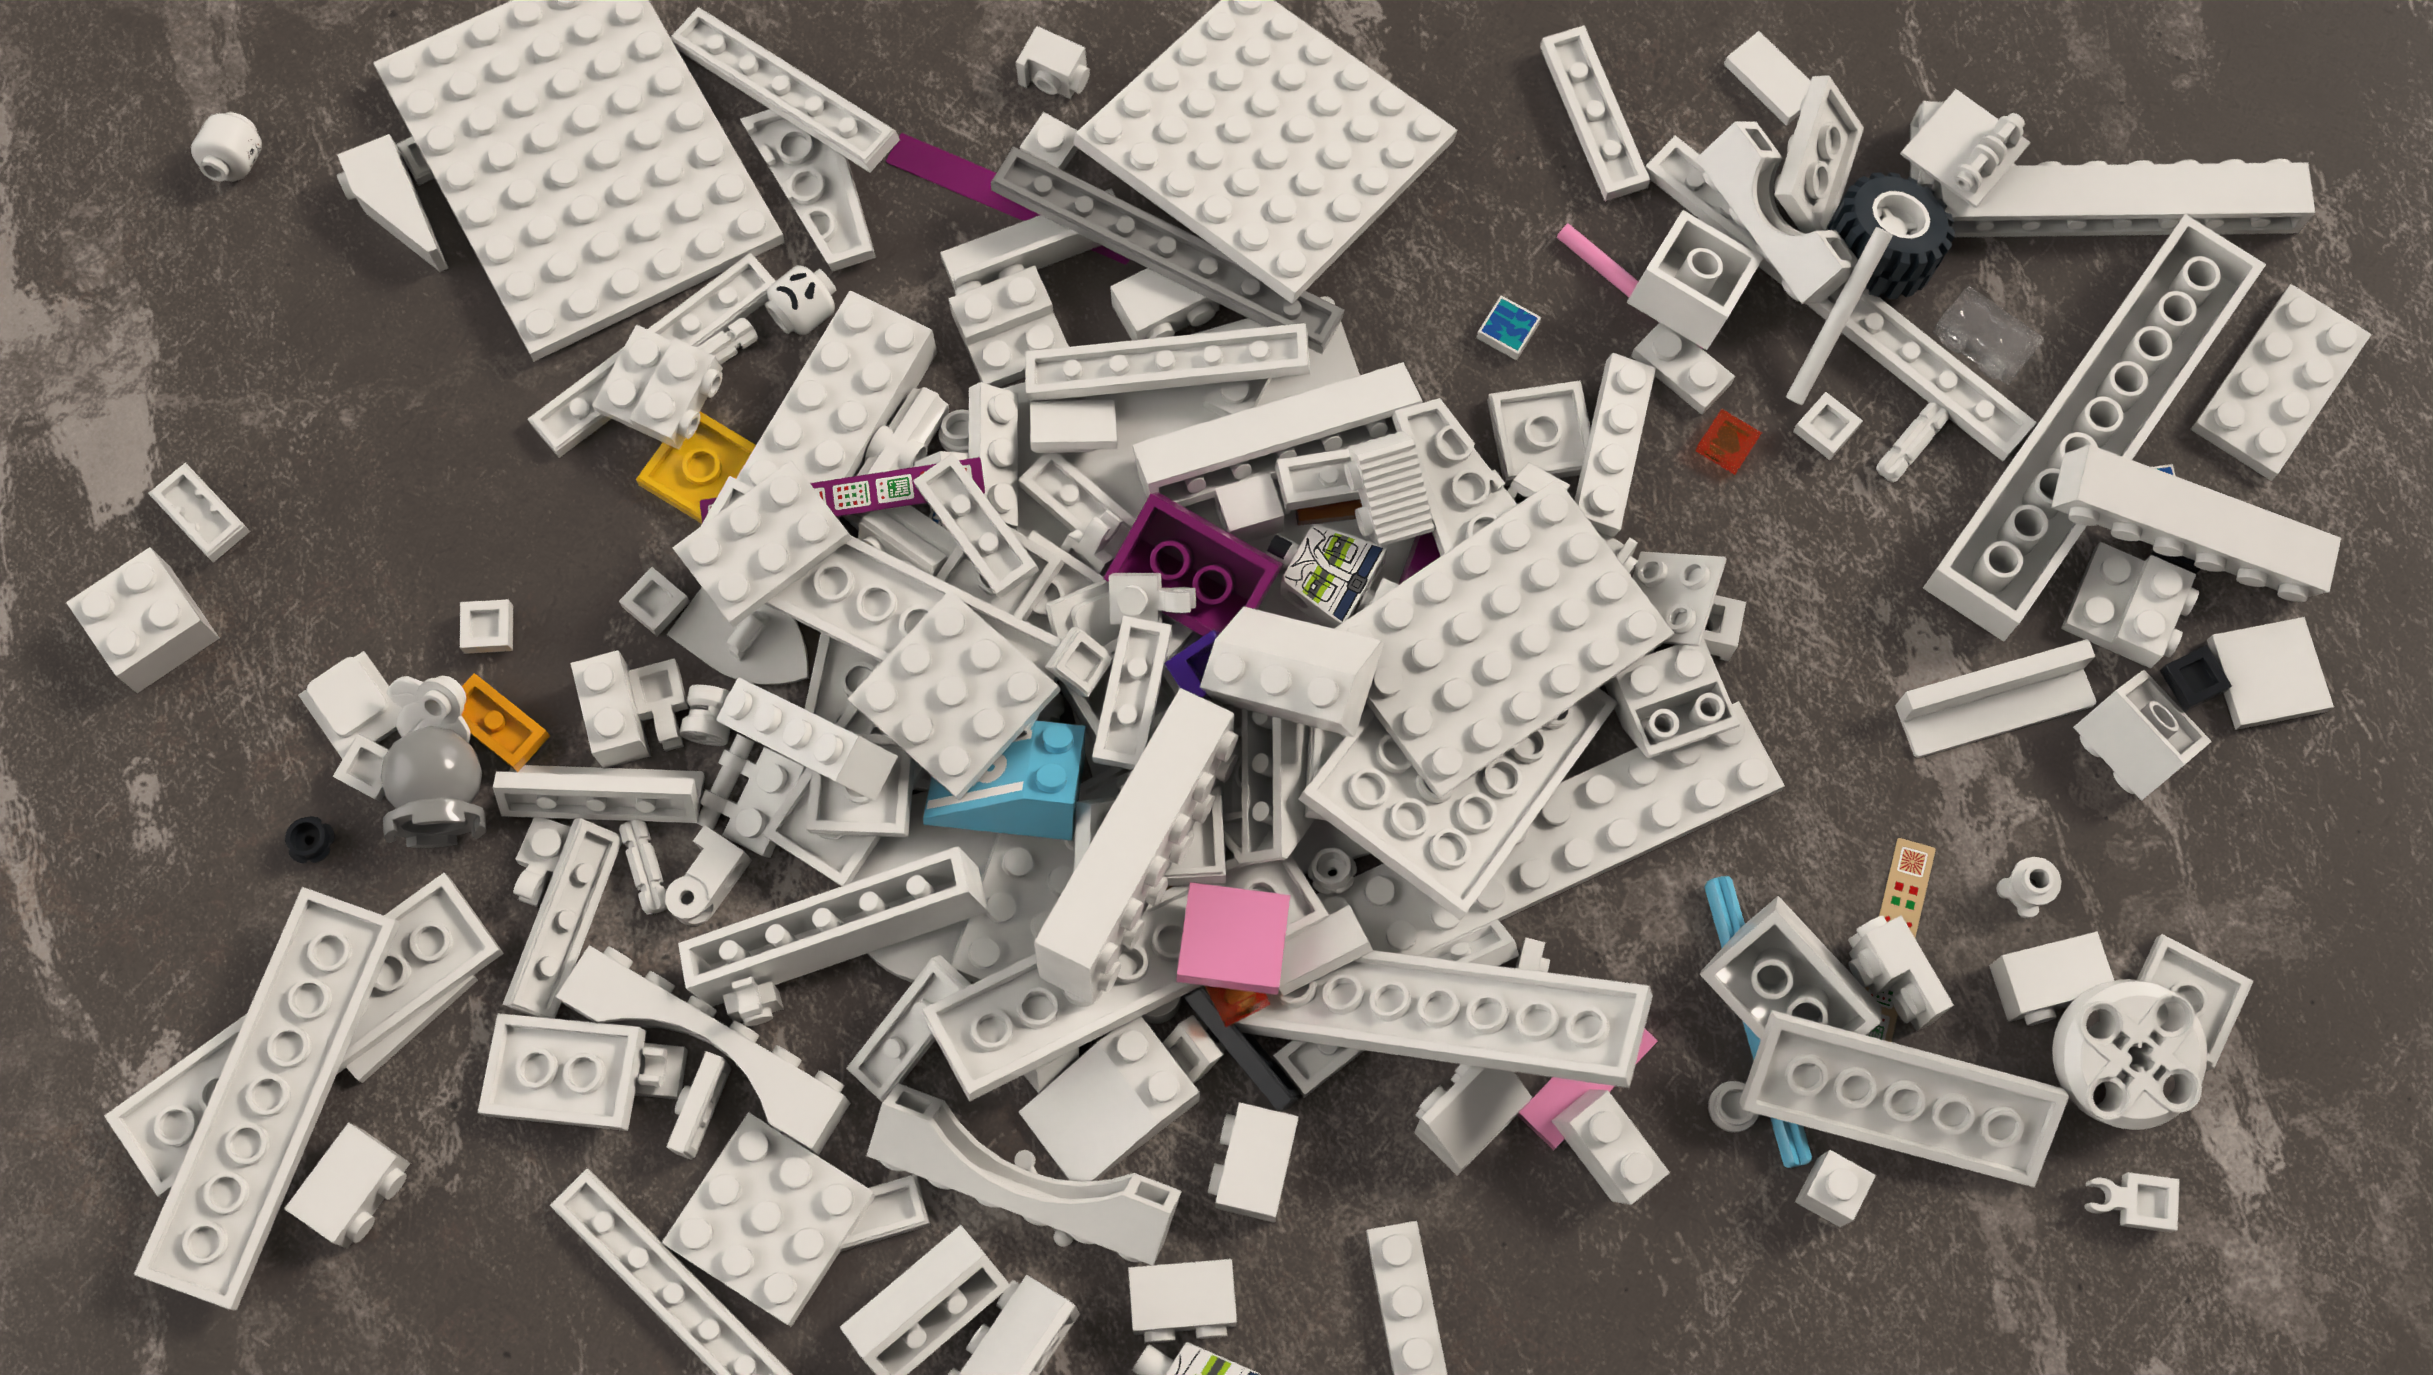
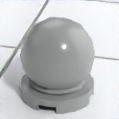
M433 726L408 732L393 743L383 758L380 776L385 796L395 808L383 817V831L386 842L392 843L396 841V836L406 837V847L435 848L457 845V835L471 832L472 837L475 839L482 837L486 833L485 812L482 807L471 804L480 792L482 770L473 747L454 731Z

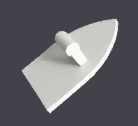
M701 587L667 633L669 637L706 664L735 680L740 677L757 685H782L809 678L807 648L797 621L765 604L733 627Z

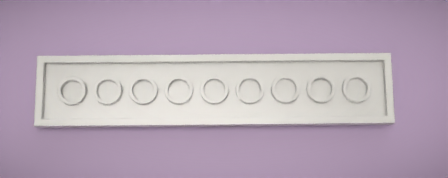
M1738 701L1732 704L1740 722V726L1649 759L1638 747L1561 782L1461 920L1386 864L1379 865L1353 877L1354 884L1348 891L1342 894L1332 892L1330 895L1322 893L1316 895L1329 915L1350 905L1373 950L1419 956L1498 919L1501 921L1774 795L1782 791L1785 785Z

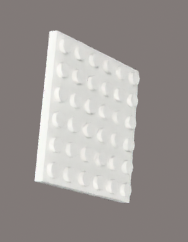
M1221 0L1075 133L1073 145L1293 304L1454 141L1457 129L1276 1Z

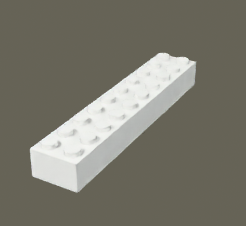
M2185 214L1926 582L1923 589L2004 642L2020 624L2086 528L2085 525L2070 521L2068 519L2069 514L2051 508L2064 454L2087 445H2093L2132 460L2266 264Z

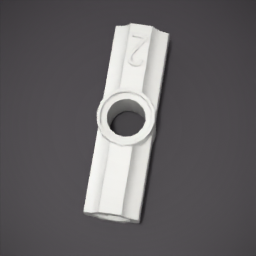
M926 387L922 389L913 388L890 425L881 426L874 434L866 452L865 464L857 476L912 468L913 462L925 458L928 450L927 446L940 428L944 417L949 413V404L944 402L938 393ZM872 511L857 513L854 515L862 519V517L871 513Z

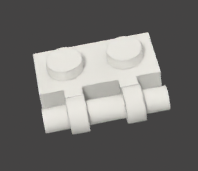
M737 734L730 750L724 749L718 763L722 767L711 790L705 789L700 800V804L703 807L699 813L697 824L705 825L714 830L722 813L730 817L722 836L761 856L771 858L777 844L766 838L762 833L807 767L766 747L763 748L757 763L752 762L747 758L755 741ZM741 773L749 777V780L738 803L728 798Z

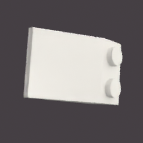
M1142 1016L1114 1029L1094 1044L1019 1111V1114L1070 1181H1096L1200 1101V1093Z

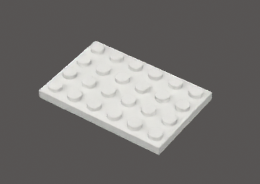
M1557 478L1334 628L1381 640L1384 643L1366 703L1408 761L1412 763L1417 773L1424 779L1430 791L1438 799L1467 781L1674 635L1672 629Z
M1598 688L1440 799L1430 791L1424 779L1417 773L1412 763L1408 761L1369 707L1360 719L1355 738L1350 736L1344 738L1305 788L1299 800L1461 920L1618 702Z

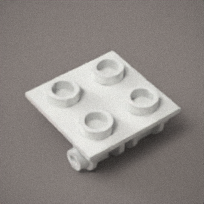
M1955 89L1903 149L1901 155L1976 208L2031 142L2022 136L2025 122L2021 116L2016 113H2010L2009 116H2002L2000 119H1997Z
M1640 552L1632 578L1674 632V635L1664 642L1665 644L1700 646L1727 560L1725 557Z

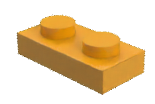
M474 673L462 686L466 693V703L462 717L474 738L515 771L519 772L546 742L550 734Z

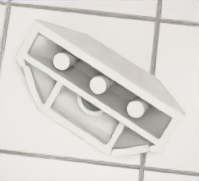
M1223 704L1222 708L1234 713V733L1238 734V740L1233 750V754L1237 755L1238 758L1233 772L1226 782L1219 780L1215 786H1221L1224 844L1234 853L1237 861L1243 865L1287 859L1314 821V818L1304 817L1305 804L1299 800L1306 787L1309 726Z

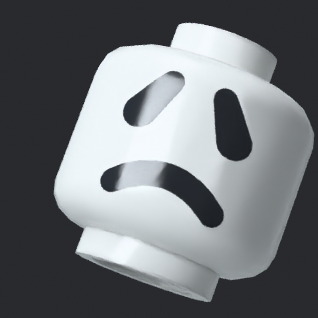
M795 266L769 286L767 291L769 302L765 304V307L773 320L786 334L794 331L797 334L806 335L833 315L835 304L831 295L836 292V288L821 269L813 273L805 266Z

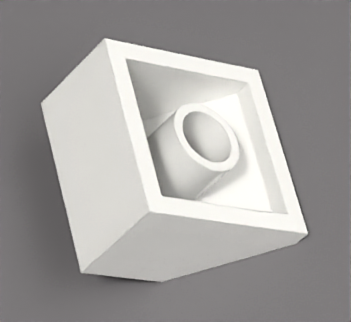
M2145 670L2115 690L2074 726V729L2080 734V741L2085 749L2092 755L2101 757L2114 771L2113 775L2117 783L2128 793H2135L2141 801L2212 742Z

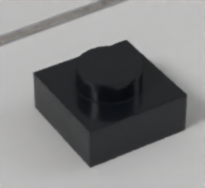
M2207 645L2166 664L2159 670L2184 712L2227 692L2232 687Z

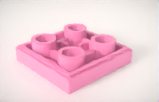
M1190 882L1176 982L1278 995L1290 895Z

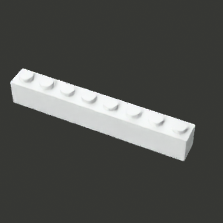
M2232 159L2219 164H2199L2195 160H2183L2175 164H2153L2151 161L2140 160L2128 165H2108L2103 161H2091L2083 165H2062L2055 161L2043 162L2037 166H2016L2013 163L1976 208L1937 180H1935L1931 187L1935 192L1933 195L1937 199H1942L1947 205L1945 212L1952 214L1954 220L1952 228L1955 229V237L2170 235L2185 214L2217 234L2299 233L2315 214L2309 164L2290 163L2287 159H2274L2266 163H2245L2239 159Z

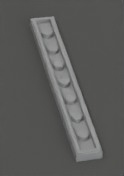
M1014 146L991 182V191L1068 229H1072L1078 234L1266 327L1306 323L1308 347L1320 354H1323L1343 318L1344 309L1308 291H1304L1291 304L1208 242Z

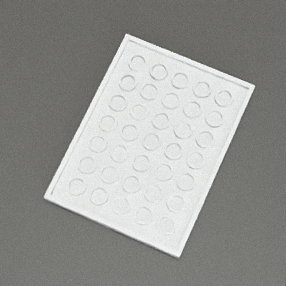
M512 0L373 62L533 362L726 271L750 252L756 257L785 243L782 231L649 0Z

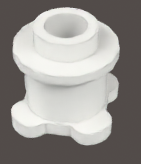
M2030 857L2019 861L2015 865L2011 876L1998 882L1996 890L2001 898L2009 899L2017 907L2018 914L2021 917L2028 919L2035 917L2039 913V906L2046 905L2057 897L2062 881L2059 871L2051 862L2044 858ZM2029 878L2036 881V883L2038 884V888L2034 887L2031 884Z

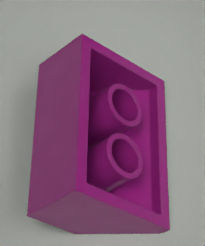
M1156 492L1149 495L1103 579L1109 582V575L1112 573H1161V588H1196V608H1191V612L1173 613L1162 611V613L1198 634L1205 636L1212 630L1221 633L1243 606L1258 610L1280 572L1283 563Z

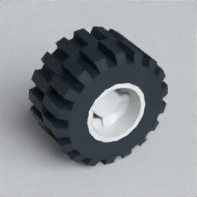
M1879 172L1872 173L1869 178L1865 176L1859 178L1847 190L1826 227V230H1837L1858 260L1876 227L1893 235L1865 287L1869 289V295L1875 297L1885 294L1888 299H1898L1900 294L1909 297L1914 295L1917 290L1921 291L1928 284L1955 238V229L1952 228L1954 223L1952 214L1945 212L1947 205L1942 199H1937L1933 195L1935 192L1928 186L1925 188L1917 184L1918 180L1911 177L1903 179L1897 173H1889L1888 176H1884Z

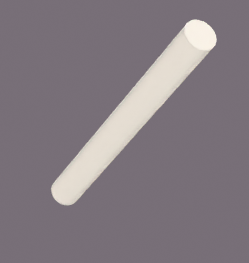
M1878 227L1873 231L1786 395L1788 399L1803 405L1893 237L1889 232Z

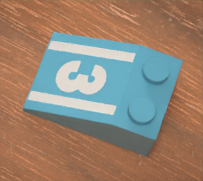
M1035 721L1028 734L1022 732L960 800L954 797L931 776L923 825L1072 841L1076 817V802L1079 801L1084 768L1086 726Z

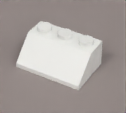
M1243 606L1215 639L1200 688L1219 703L1355 738L1384 643L1381 640Z
M1779 896L1744 924L1700 972L1701 977L1760 1040L1762 1039L1771 1010L1862 1035H1867L1881 1023V1005Z
M1028 1275L1025 1276L1021 1284L1013 1280L1010 1283L1011 1286L1003 1292L996 1304L1002 1312L991 1328L983 1324L968 1344L966 1350L972 1356L961 1372L953 1368L948 1375H1040L1079 1317L1080 1313L1076 1305Z

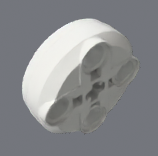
M2130 979L2115 980L2096 985L2079 995L2067 1007L2058 1022L2053 1039V1064L2061 1087L2064 1088L2070 1100L2080 1110L2100 1122L2130 1130L2153 1128L2170 1121L2182 1112L2191 1110L2197 1105L2201 1097V1084L2207 1065V1045L2202 1026L2190 1002L2162 986ZM2165 1003L2168 1008V1018L2163 1025L2159 1026L2156 1014L2159 1007ZM2096 1010L2100 1020L2087 1030V1019ZM2173 1075L2175 1088L2172 1094L2165 1098L2163 1085L2166 1079ZM2104 1082L2106 1096L2099 1105H2095L2093 1100L2094 1090L2100 1083Z

